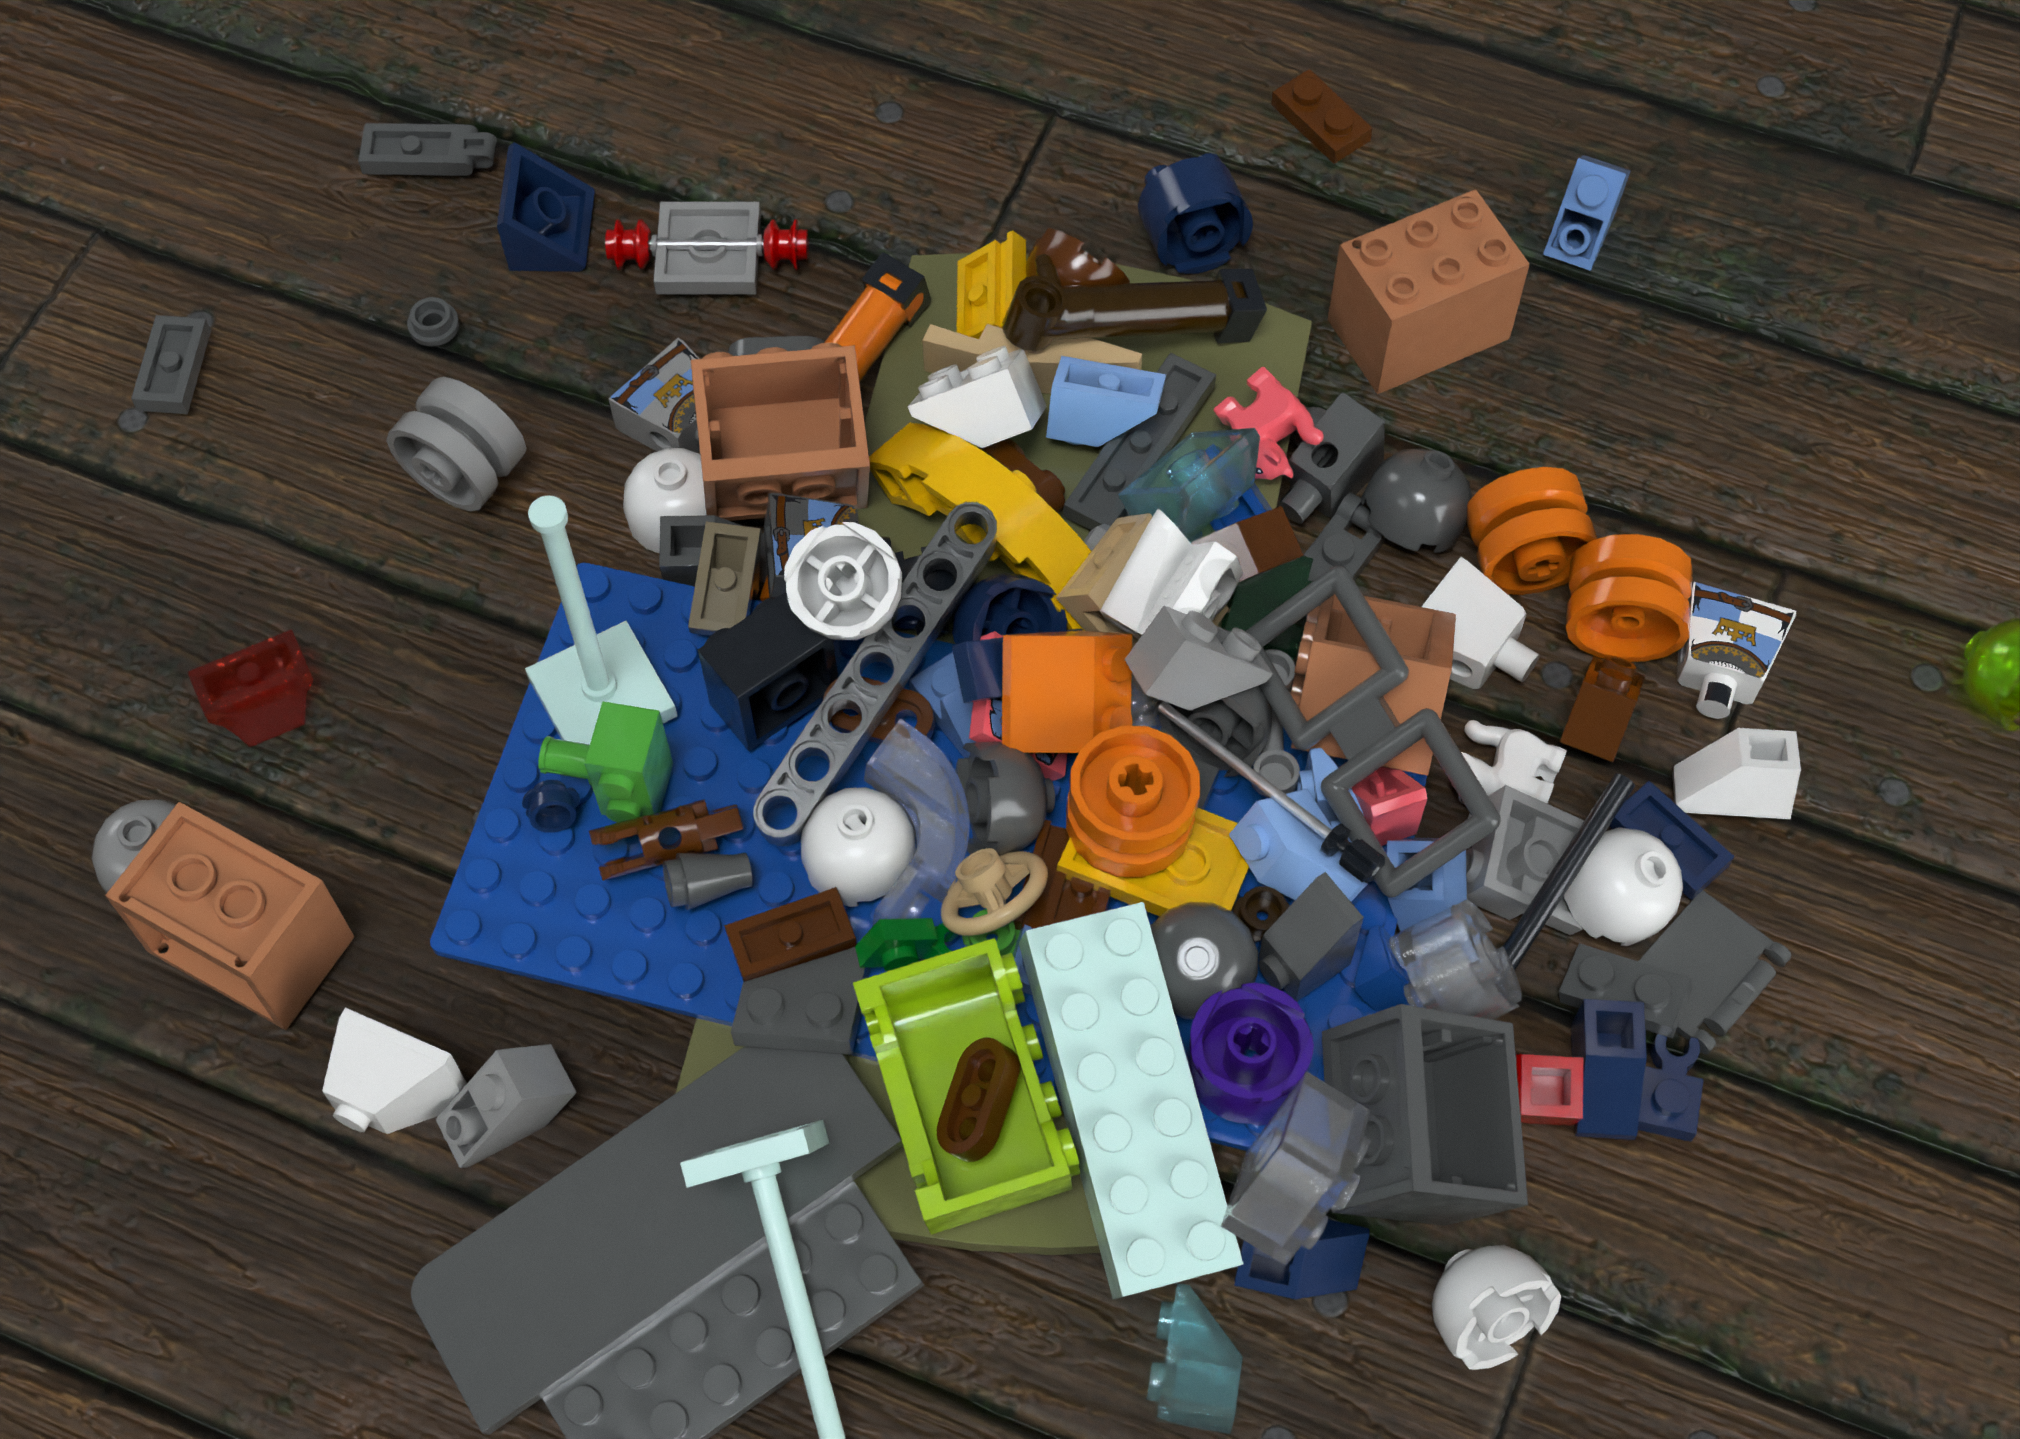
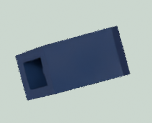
M1584 999L1571 1024L1572 1057L1584 1058L1583 1119L1574 1125L1575 1136L1635 1140L1638 1133L1647 1060L1644 1002Z
M1249 1202L1239 1247L1243 1265L1236 1267L1234 1286L1291 1299L1357 1290L1370 1229Z

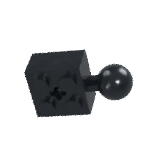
M786 592L777 598L770 597L765 599L755 607L751 615L731 628H722L716 631L707 639L704 646L698 649L709 703L748 751L823 701L828 686L838 678L834 641L836 640L811 631L791 610ZM865 637L851 641H863Z

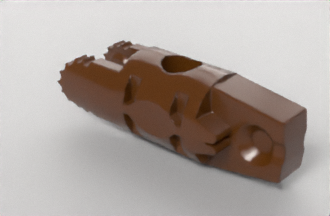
M704 799L663 812L644 815L589 830L592 845H608L622 838L639 835L643 853L626 858H615L601 865L599 870L602 881L659 866L663 864V861L676 859L677 853L702 854L717 850L718 846L715 837L742 830L744 826L739 807L736 804L708 811ZM666 827L676 828L680 831L679 839L673 844L662 843L658 838L662 829Z

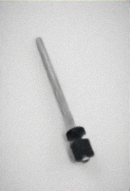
M1164 701L1159 705L1158 711L1325 840L1320 849L1321 852L1331 856L1337 852L1341 853L1339 865L1361 882L1365 881L1368 883L1375 879L1376 873L1385 864V857L1362 839L1359 840L1357 838L1353 842H1349L1350 830L1343 823L1338 824L1331 830Z

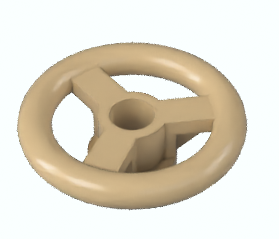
M991 848L982 849L967 856L956 868L955 875L958 881L948 891L941 906V919L944 926L952 933L962 936H974L997 930L1014 921L1025 913L1042 894L1048 879V869L1045 862L1038 855L1030 852L1016 851L999 856L997 851ZM1030 873V878L1023 890L1006 904V899L1010 896L1012 888ZM979 904L983 908H987L988 912L986 915L974 918H963L958 915L959 908Z

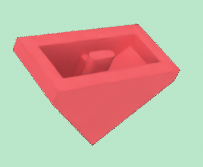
M1380 767L1352 787L1363 815L1381 846L1386 845L1389 840L1404 839L1417 834L1428 798L1425 787L1405 772Z

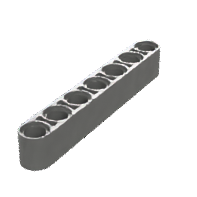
M965 502L957 505L948 514L903 581L901 599L893 617L876 633L865 637L757 797L753 808V817L761 835L769 843L776 846H790L801 839L802 829L814 809L826 796L833 794L963 597L993 555L996 547L997 521L993 512L985 505L978 502ZM976 524L982 527L987 535L977 544H966L957 538L956 532L964 525ZM935 570H946L955 577L956 581L951 588L944 591H936L926 585L925 578ZM904 616H915L924 623L925 627L918 636L904 638L894 631V624ZM882 662L892 668L893 675L887 683L871 685L862 678L863 670L871 663ZM842 709L856 711L862 717L860 725L849 733L835 731L830 726V721L837 711ZM810 756H820L829 762L830 768L822 779L807 781L798 775V768L804 759ZM779 803H787L797 810L795 822L784 830H776L766 824L768 811Z

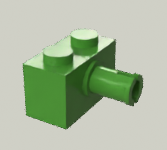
M602 701L590 744L554 739V737L546 736L541 745L538 767L541 769L540 773L544 774L553 773L588 779L590 786L593 788L601 815H606L610 820L619 823L661 811L673 767V760L659 710Z

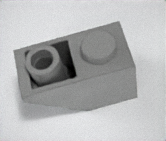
M1167 606L1162 607L1125 658L1126 663L1146 695L1189 711L1264 684L1273 674L1259 653L1262 649L1261 645L1249 633L1239 628H1233L1230 632L1215 626L1211 620L1199 612L1189 611L1188 614H1185Z
M551 1044L501 1049L493 1053L435 1120L459 1168H467L546 1127L577 1092Z

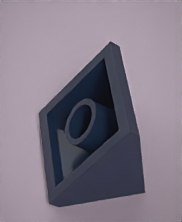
M515 142L508 146L497 229L509 271L580 272L586 266L595 188Z

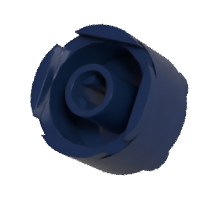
M1206 153L1200 157L1180 160L1169 166L1158 165L1146 174L1144 179L1146 186L1139 198L1138 213L1160 261L1165 266H1167V263L1176 267L1177 272L1184 274L1206 272L1223 265L1231 259L1229 251L1239 241L1243 247L1250 238L1253 229L1251 212L1229 169L1216 154Z

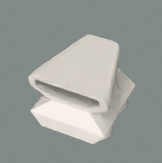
M1158 508L1100 612L1106 620L1128 634H1132L1138 640L1163 606L1188 614L1189 611H1196L1213 621L1231 598L1243 571L1237 556L1218 542L1212 541L1192 545L1179 528Z

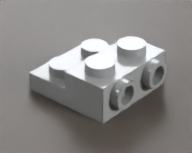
M1505 785L1488 796L1500 814L1501 822L1499 827L1472 845V848L1466 850L1467 902L1511 920L1525 913L1584 820ZM1563 896L1545 925L1571 936L1583 930V928L1573 918Z

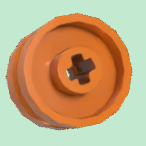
M1553 467L1519 470L1499 477L1487 484L1468 501L1466 521L1471 538L1476 547H1478L1476 556L1480 570L1505 593L1512 595L1539 593L1567 584L1569 582L1570 561L1576 550L1591 540L1598 539L1590 516L1586 515L1588 510L1587 503L1575 474L1563 468Z
M1640 534L1610 535L1591 540L1576 550L1570 561L1569 589L1571 597L1567 603L1566 613L1568 639L1580 650L1598 658L1604 659L1606 655H1611L1629 662L1655 660L1667 657L1680 650L1690 637L1691 612L1688 599L1692 594L1693 570L1691 558L1680 547L1661 538Z
M1122 725L1098 733L1080 749L1071 768L1066 805V831L1076 851L1094 868L1116 877H1145L1169 867L1183 854L1192 835L1195 813L1200 799V773L1190 752L1171 735L1149 726Z

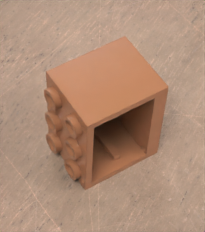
M1475 189L1340 244L1327 320L1375 392L1380 394L1509 340L1530 264Z
M821 343L813 346L811 349L787 351L783 348L771 347L760 350L757 354L733 356L726 352H715L704 356L702 359L691 360L706 515H715L729 521L765 518L769 493L851 504L856 509L867 508L870 463L855 345L841 346L837 343Z
M1335 594L1323 602L1321 606L1316 607L1307 614L1294 672L1295 677L1290 694L1306 721L1313 718L1381 669ZM1364 596L1409 669L1407 679L1383 696L1395 717L1402 724L1420 710L1428 708L1434 710L1441 719L1452 671L1456 614ZM1332 733L1311 747L1322 748L1328 756L1347 759ZM1422 738L1382 767L1428 776L1433 752L1425 739ZM1292 743L1291 748L1298 749Z
M181 802L177 803L105 895L147 952L284 1030L288 1029L355 937L323 880ZM169 947L166 953H161L163 948Z

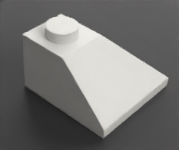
M345 1008L339 1017L322 1092L335 1109L333 1117L345 1126L359 1132H365L367 1127L370 1126L385 1134H389L439 1116L467 1082L450 1053Z

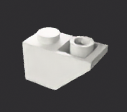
M1737 728L1673 766L1674 803L1685 813L1791 819L1801 772L1796 731Z

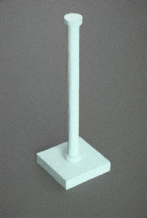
M539 497L530 505L528 516L532 527L541 533L575 645L525 668L531 685L561 740L590 744L602 701L659 710L663 723L677 717L673 701L627 621L596 635L565 529L568 521L566 506L558 497Z
M819 1120L708 1151L680 1162L686 1187L741 1172L744 1183L751 1181L819 1439H846L775 1175L781 1173L779 1162L809 1154L829 1144L824 1121Z

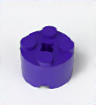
M1246 983L1242 984L1241 988L1231 989L1223 994L1221 990L1211 995L1200 1006L1191 1026L1187 1061L1197 1098L1211 1112L1229 1121L1263 1126L1273 1122L1276 1117L1286 1112L1297 1101L1305 1086L1313 1055L1314 1042L1310 1028L1304 1018L1305 1014L1291 996L1270 985ZM1248 1049L1258 1053V1055L1255 1054L1252 1057L1244 1056Z

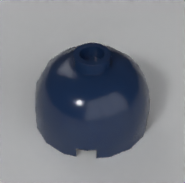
M994 574L974 584L963 597L953 616L952 634L956 645L967 641L980 640L982 636L994 631L1001 635L1064 631L1067 629L1066 614L1063 609H1061V612H1058L1053 605L1051 598L1057 594L1050 586L1022 574Z

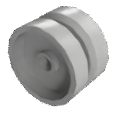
M447 377L436 378L418 397L415 405L417 411L405 413L389 431L386 441L392 455L400 466L418 484L434 496L456 508L466 511L480 510L495 492L498 486L497 477L508 476L523 458L527 449L523 435L514 422L481 392L459 380Z

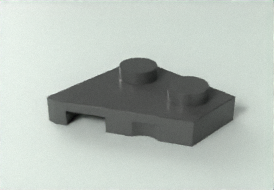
M854 947L743 982L731 1029L734 1045L852 1055L861 1016V1009L853 982L869 978L871 968H860Z

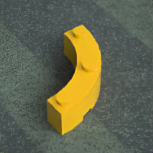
M911 422L869 456L870 471L892 504L915 509L927 516H931L936 510L948 516L957 505L965 502H978L989 508L997 521L996 547L989 561H995L999 557L1015 574L1025 575L1050 586L1057 594L1051 598L1053 605L1058 612H1061V609L1065 611L1067 618L1066 630L1082 629L1085 631L1056 597L1091 553V550L1065 520L1036 493L1034 484L1024 473L1019 470L1011 472L996 459L956 435L949 434L934 426ZM976 524L964 525L956 532L968 544H977L987 535L985 530Z

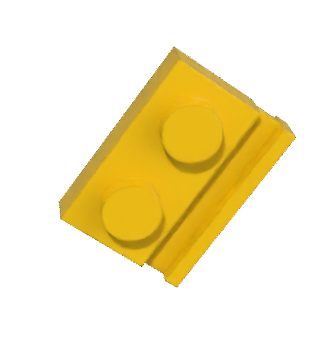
M1013 230L1007 233L1006 241L999 243L994 240L957 262V333L980 339L986 324L1003 328L1002 322L1019 282L1026 278V239Z

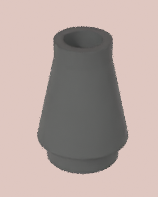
M677 853L676 859L663 861L664 883L671 907L684 905L688 911L736 890L752 887L751 866L746 853L734 855Z

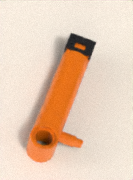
M884 252L881 253L862 278L864 291L824 342L837 343L841 346L855 345L859 383L903 324L911 328L931 302L925 276Z

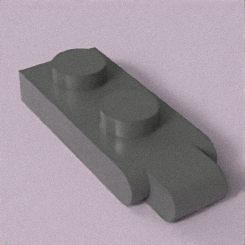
M365 123L358 162L362 174L467 176L472 174L473 168H490L493 166L497 139L491 133L478 132L476 127L464 124Z

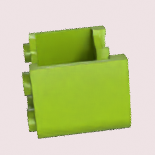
M993 938L853 982L908 1159L910 1173L917 1187L915 1193L921 1213L931 1235L1073 1189L1071 1177L1081 1174L1078 1166L1079 1159L1069 1128L1056 1131L1054 1122L1051 1120L1062 1116L1052 1082L1039 1083L1033 1061L1043 1059V1054L1034 1025L1032 1023L1022 1027L1015 1005L1025 1002L1022 991L1021 978L1012 953L1001 956L996 939ZM994 1038L1017 1054L1020 1063L1019 1077L995 1146L982 1159L966 1162L941 1148L937 1140V1124L962 1053L971 1043L978 1039Z

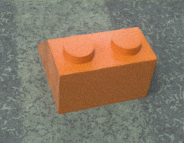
M1062 631L1003 635L1002 744L1023 753H1079L1080 749L1098 733L1122 725L1132 726V671L1125 661V658L1132 650V634Z

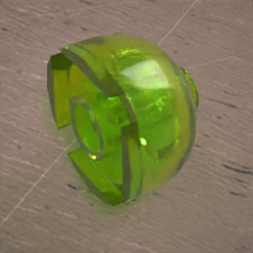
M2012 618L1994 625L1987 632H1978L1969 641L1964 651V658L1967 660L1964 666L1963 679L1966 693L1974 707L1981 714L2005 730L2016 731L2020 729V726L2013 722L2020 716V618Z

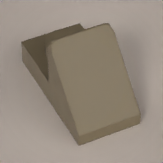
M706 521L688 625L690 633L711 636L722 628L733 627L750 615L752 598H758L761 528Z

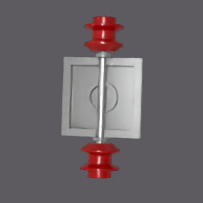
M660 202L658 235H651V230L643 219L638 220L635 229H625L621 220L616 219L614 229L606 230L605 250L607 259L615 260L618 270L622 269L626 260H635L639 269L644 270L652 256H656L654 270L656 294H756L759 256H763V250L764 258L772 270H776L780 260H790L794 269L798 270L799 260H808L809 237L807 229H799L797 219H794L790 229H779L775 219H772L764 230L763 240V235L760 234V202Z

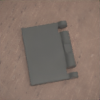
M1702 890L1638 962L1692 978V990L1676 1032L1688 1041L1691 1037L1697 1038L1700 1044V1052L1709 1054L1716 1046V1041L1708 1032L1698 1029V1027L1704 1022L1713 1033L1724 1036L1776 976L1775 969L1766 961L1759 960L1758 958L1764 953L1773 964L1783 967L1791 959L1792 955L1784 945L1772 941Z

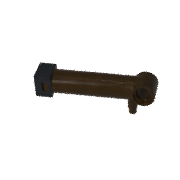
M1041 254L1035 259L1036 275L1026 277L1019 282L1002 322V327L1006 338L1014 346L1028 351L1042 350L1050 344L1052 339L1214 333L1217 343L1250 342L1267 312V307L1252 268L1219 269L1214 281L1062 286L1051 257Z

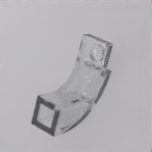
M900 718L867 762L864 781L879 792L888 794L903 807L915 831L916 852L910 863L876 907L873 925L879 919L919 918L930 900L923 894L924 892H927L943 903L944 898L947 897L957 882L955 871L964 860L969 839L968 804L956 771L943 752L930 739Z

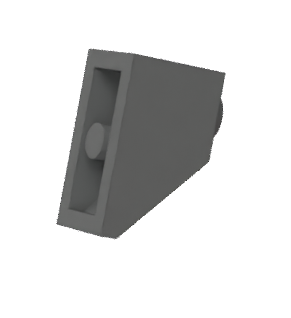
M1326 872L1318 876L1262 937L1259 952V968L1263 976L1272 987L1279 990L1284 989L1296 1002L1351 964L1364 918Z

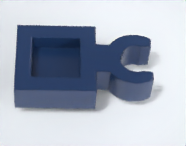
M1657 1034L1651 1045L1650 1056L1658 1069L1647 1066L1645 1068L1638 1130L1691 1142L1697 1134L1704 1079L1686 1074L1699 1056L1700 1044L1697 1038L1691 1037L1685 1046L1684 1056H1674L1666 1048L1667 1037Z

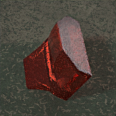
M292 629L187 672L208 722L225 727L249 747L305 724L306 696L314 679Z

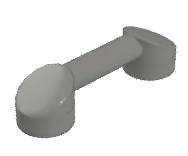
M1265 650L1291 693L1295 677V664L1289 655L1280 650ZM1272 709V729L1267 743L1254 763L1253 769L1283 793L1287 794L1294 792L1296 789L1300 768L1297 760L1291 754L1284 751L1283 726ZM1251 783L1253 789H1255L1259 794L1269 797L1266 793H1264L1253 783Z

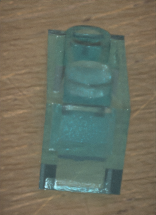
M1177 1283L1174 1303L1165 1301L1161 1303L1156 1338L1168 1340L1165 1364L1152 1362L1147 1400L1159 1402L1156 1419L1158 1422L1230 1434L1235 1418L1243 1357L1190 1285Z

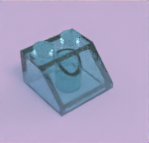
M1255 428L1192 432L1120 492L1118 497L1129 516L1150 513L1153 516L1159 508L1179 528L1189 542L1200 539L1203 536L1201 530L1214 519L1222 518L1234 511L1240 503L1238 498L1254 485L1260 436Z

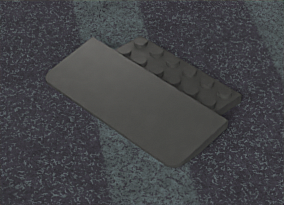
M744 1046L429 1262L418 1272L411 1288L412 1303L483 1434L490 1435L542 1398L566 1439H709L802 1373L751 1181L744 1183L741 1172L686 1187L680 1162L705 1152L819 1120L824 1121L829 1144L809 1154L779 1162L781 1173L775 1174L824 1357L925 1286L854 1181L901 1148L903 1143L842 1054Z

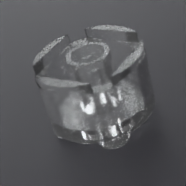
M1465 900L1457 905H1452L1389 938V944L1396 960L1406 969L1411 981L1404 985V994L1410 1006L1492 1020L1519 1007L1517 1002L1521 1001L1522 994L1509 956L1503 946L1496 949L1485 934L1493 930L1480 909L1471 901Z

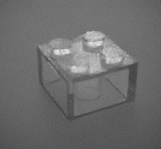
M1306 1071L1247 1150L1221 1227L1285 1266L1301 1246L1310 1250L1325 1229L1328 1221V1216H1326L1333 1205L1339 1209L1344 1208L1359 1184L1360 1176L1353 1171L1362 1161L1371 1140L1364 1136L1371 1110Z

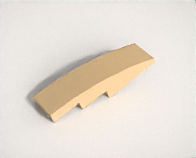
M930 324L922 340L924 371L934 373L945 367L957 364L961 372L977 363L976 357L987 351L1006 346L1008 353H1011L1021 348L1014 346L1006 338L1003 328L986 324L980 339ZM1093 338L1052 339L1050 344L1042 350H1024L1040 391L1046 394H1051L1052 383L1061 356L1139 370L1142 367L1141 353Z

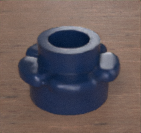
M545 780L538 783L524 795L522 800V806L526 809V816L529 818L531 825L543 832H558L571 826L576 819L575 807L580 804L578 792L574 788H566L565 784L557 780Z

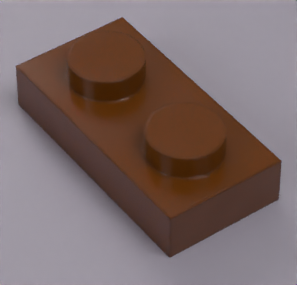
M1310 69L1272 92L1271 105L1333 164L1371 141L1373 128Z
M837 887L724 925L743 982L854 948L857 944Z

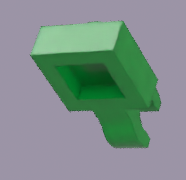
M932 918L879 919L856 944L855 950L860 968L884 967V970L888 972L919 962L920 958L926 960L951 952L945 943L952 942L958 934L949 931L943 923L934 926Z

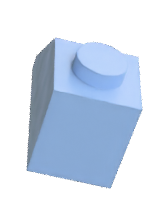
M1061 356L1051 388L1046 438L1061 440L1071 445L1100 447L1157 414L1166 374Z
M1308 789L1286 794L1333 830ZM1272 798L1256 801L1229 833V836L1257 881L1276 889L1294 900L1324 872L1329 875L1351 902L1368 884L1365 881L1361 882L1339 865L1341 853L1337 852L1331 856L1321 852V845L1325 839Z

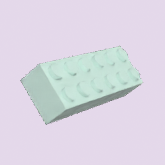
M1144 902L1026 930L1019 942L1064 1117L1079 1159L1080 1177L1113 1300L1243 1265Z

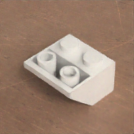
M1001 346L976 357L977 363L961 372L957 364L930 374L928 376L929 381L918 387L920 393L907 406L912 417L949 434L956 435L981 448L1032 430L1047 407L1025 351L1018 349L1008 353L1006 346Z

